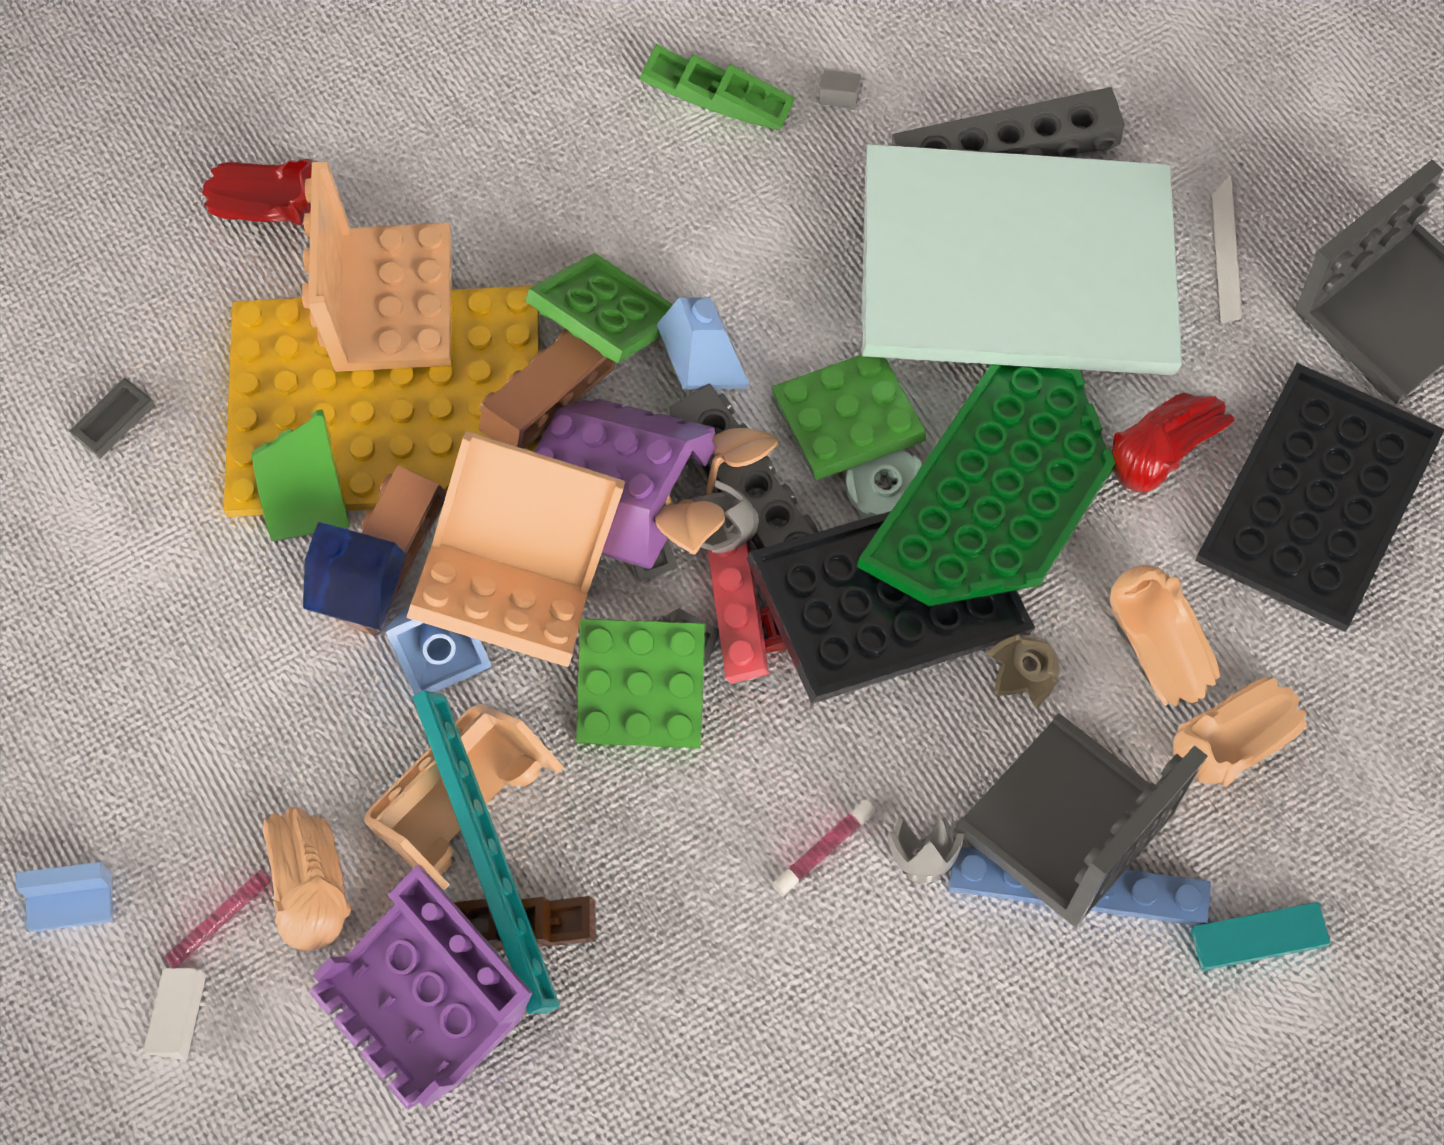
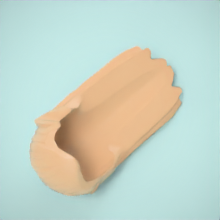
M1138 565L1126 570L1117 578L1111 588L1110 609L1120 627L1124 629L1156 696L1164 705L1172 704L1174 707L1179 705L1180 698L1189 703L1199 702V699H1204L1206 696L1207 685L1214 686L1216 684L1215 679L1220 677V672L1215 654L1191 606L1182 593L1180 580L1177 577H1170L1159 567L1151 565Z
M1263 677L1246 685L1214 708L1181 724L1173 739V755L1179 754L1183 758L1195 745L1207 754L1208 758L1194 781L1197 780V782L1203 784L1222 783L1226 788L1242 770L1261 762L1264 758L1277 752L1300 735L1307 726L1305 721L1307 713L1305 710L1297 709L1300 699L1297 693H1293L1292 688L1278 687V680L1276 678L1269 679L1268 677Z
M289 807L282 817L279 814L273 813L269 819L264 818L263 833L271 865L275 895L273 901L274 908L276 909L275 924L277 925L279 935L287 945L301 951L317 950L327 947L337 939L342 931L344 920L350 915L352 909L345 900L341 864L330 825L324 818H318L316 815L310 817L300 807Z

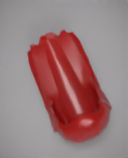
M299 159L298 161H287L282 165L239 162L220 163L218 167L211 169V173L214 176L205 181L202 194L208 199L204 203V207L208 208L209 214L228 220L239 219L254 222L290 221L302 226L304 214L311 211V203L307 202L305 195V180L311 179L312 163L316 161L312 159Z
M1184 392L1178 394L1153 409L1137 424L1126 429L1124 432L1115 433L1112 449L1115 460L1113 467L1115 477L1128 490L1143 493L1151 492L1167 479L1169 473L1176 471L1180 467L1179 462L1189 451L1204 440L1228 427L1235 419L1231 414H1225V402L1216 396H1193Z

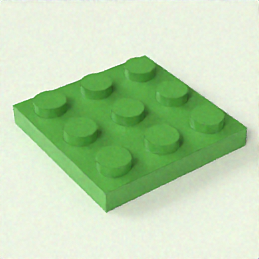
M596 253L529 288L525 302L536 308L540 314L551 318L566 328L574 337L582 339L600 351L605 358L616 363H620L661 337L657 323L673 305Z
M861 354L771 387L773 398L815 481L926 441L925 429L886 358L866 357Z
M580 619L576 743L701 748L706 623Z

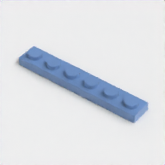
M961 847L960 853L951 868L950 892L1047 905L981 851L974 848ZM1126 870L1091 911L1194 926L1207 924L1211 881Z

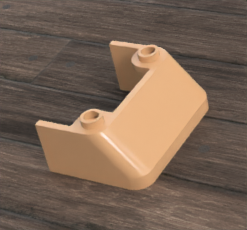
M478 704L471 707L455 721L485 804L506 784L515 787L518 785L526 786L533 782L539 775L541 766L556 773H559L564 768L526 724L518 718L484 704ZM430 747L370 807L364 817V823L412 868L416 865H421L444 891L450 884L441 874L450 867L454 851L449 842L461 829Z

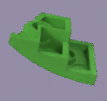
M323 409L313 412L311 420L295 430L288 428L280 433L274 441L266 442L251 452L259 497L271 541L350 527L349 514L341 490L340 475L331 448V436Z

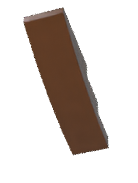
M584 896L550 901L545 897L521 899L538 947L596 942L595 899L592 897ZM486 899L453 902L494 949H504Z

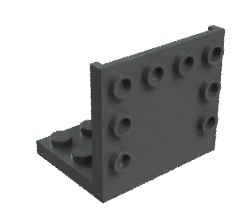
M1433 160L1429 161L1318 250L1295 308L1304 319L1396 405L1444 366V245L1419 224L1430 211V208L1427 207L1428 203L1436 196L1440 189L1437 184L1444 169Z
M1058 713L1048 727L964 817H961L956 823L954 831L965 833L964 839L1077 928L1174 816L1208 755L1195 745L1183 758L1176 754L1161 772L1162 778L1155 785L1152 782L1146 781Z

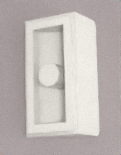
M163 968L144 1054L187 1060L206 975L200 969Z

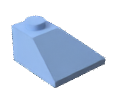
M679 297L657 323V327L683 390H699L708 384H711L714 389H746L750 385L724 322L711 297Z
M410 604L385 628V632L414 695L424 690L434 693L492 667L481 640L407 618Z

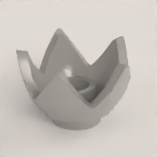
M715 480V487L720 489L721 493L694 498L693 501L712 502L724 510L725 520L722 526L701 546V548L712 550L713 553L721 554L732 551L745 544L748 539H751L757 531L759 518L756 509L753 508L750 500L744 494L728 484Z
M899 817L894 832L888 833V843L898 867L906 872V877L909 880L920 883H932L940 880L941 874L946 873L955 863L960 853L965 833H958L954 842L949 823L946 818H943L923 841H920L912 832L907 822Z

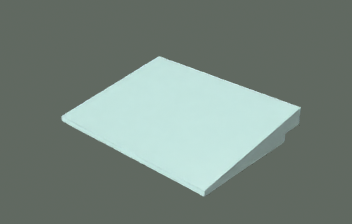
M867 144L861 326H863L862 356L1174 376L1182 365L1170 164Z

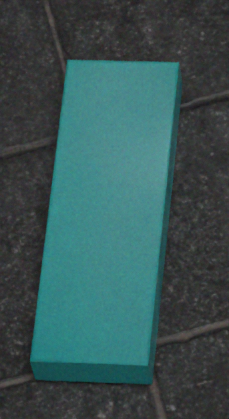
M1319 902L1196 925L1191 928L1201 971L1325 948L1331 944Z

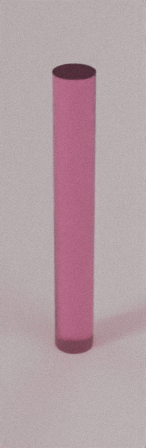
M261 870L255 873L163 957L172 968H177L270 884L271 880Z

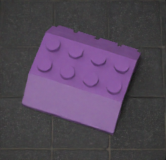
M603 399L593 401L582 400L558 408L534 452L624 480V489L601 555L651 569L667 540V537L656 526L655 517L660 513L690 455L693 456L699 465L706 467L716 448L712 441L715 429L714 427L695 422L685 423L683 419L663 414L653 415L651 411L631 406L622 407L619 403Z
M416 865L387 895L394 905L346 956L328 958L313 974V977L319 983L309 992L328 1016L340 1008L343 1010L333 1022L355 1048L367 1040L370 1042L362 1050L361 1055L383 1081L394 1073L398 1075L390 1082L388 1088L407 1110L419 1102L426 1109L462 1083L520 1022L532 995V991L421 865Z

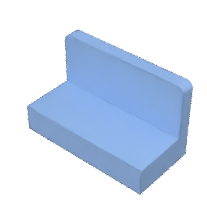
M101 862L16 872V890L26 897V928L31 932L107 923L113 919L112 873Z

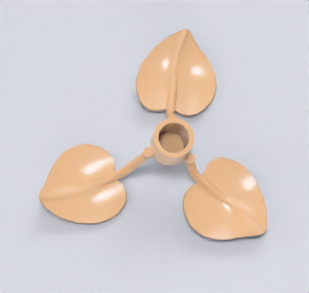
M750 428L728 429L714 436L712 441L716 448L713 454L717 456L712 460L705 495L713 493L718 468L721 463L725 462L732 467H741L759 461L778 445V438L769 433ZM670 495L665 501L666 506L662 507L660 513L655 517L656 526L667 538L694 555L702 544L722 526L725 520L724 510L712 502H694L693 499H685L678 504H674Z

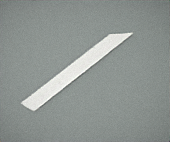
M1232 174L1211 194L1221 324L1242 319Z

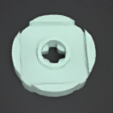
M902 449L847 470L846 492L849 501L857 509L862 519L889 512L894 508L923 464L915 455L913 458ZM883 475H888L890 481L897 482V485L892 486L890 490H883L877 487L876 484L880 482Z

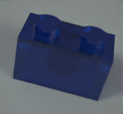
M318 521L305 558L303 609L381 631L406 558V553L395 542Z

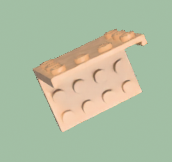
M313 162L311 179L305 180V195L307 202L311 203V211L304 214V229L306 237L310 238V248H304L303 264L305 272L309 273V283L302 285V300L304 308H310L311 325L313 328L318 327L319 345L326 347L335 372L451 366L452 230L450 222L350 228L328 162Z
M465 431L433 542L412 598L407 618L568 667L573 655L587 594L621 498L625 481Z

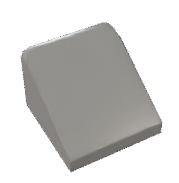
M825 70L819 89V104L856 109L861 74Z

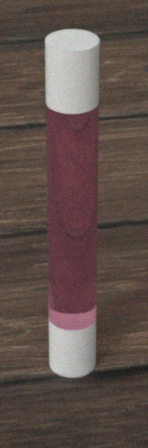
M867 800L862 801L772 883L775 889L784 896L876 812L872 804Z

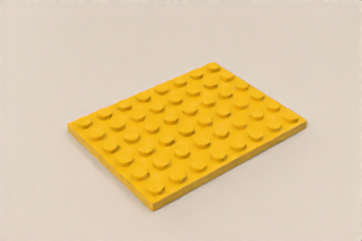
M535 285L452 290L451 366L335 372L326 347L319 345L318 327H312L310 308H304L302 298L232 302L224 512L226 516L264 515L251 452L266 442L274 441L286 429L291 428L295 430L311 420L313 412L323 409L331 436V448L340 475L341 490L348 511L374 510L381 497L380 487L388 474H393L397 465L440 484L447 493L465 431L490 438L479 430L481 418L480 405L489 393H496L500 390L515 371H522L532 362L534 356L540 351L539 311L525 302L529 288ZM541 434L525 450L534 452L541 440Z

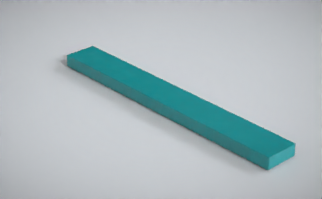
M424 690L412 696L511 969L532 991L526 1010L528 1014H547L560 1008V1004L445 695Z

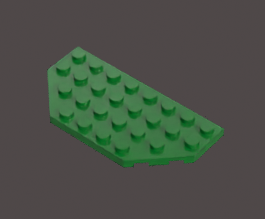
M991 364L860 556L857 567L928 606L1041 586L1115 465L1112 451L1107 449L1101 434L1103 428L1093 403H1089L1083 389L1085 383L1080 371L1076 369Z

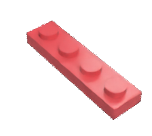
M750 539L742 546L726 553L717 554L713 553L712 550H708L725 678L730 684L769 674L756 580L747 560L751 552Z

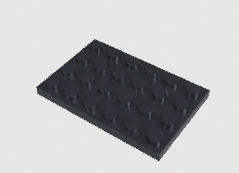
M1296 363L1195 561L1346 632L1440 441L1444 429Z
M891 511L754 550L749 553L747 558L811 704L993 647L1000 641L1018 634H1031L1035 626L1017 590L928 606L858 568L860 556Z

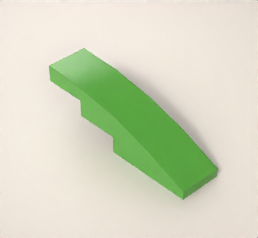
M658 44L655 45L639 80L668 94L707 110L779 131L795 100V97L731 64L728 65L725 71L692 54L690 60H687Z

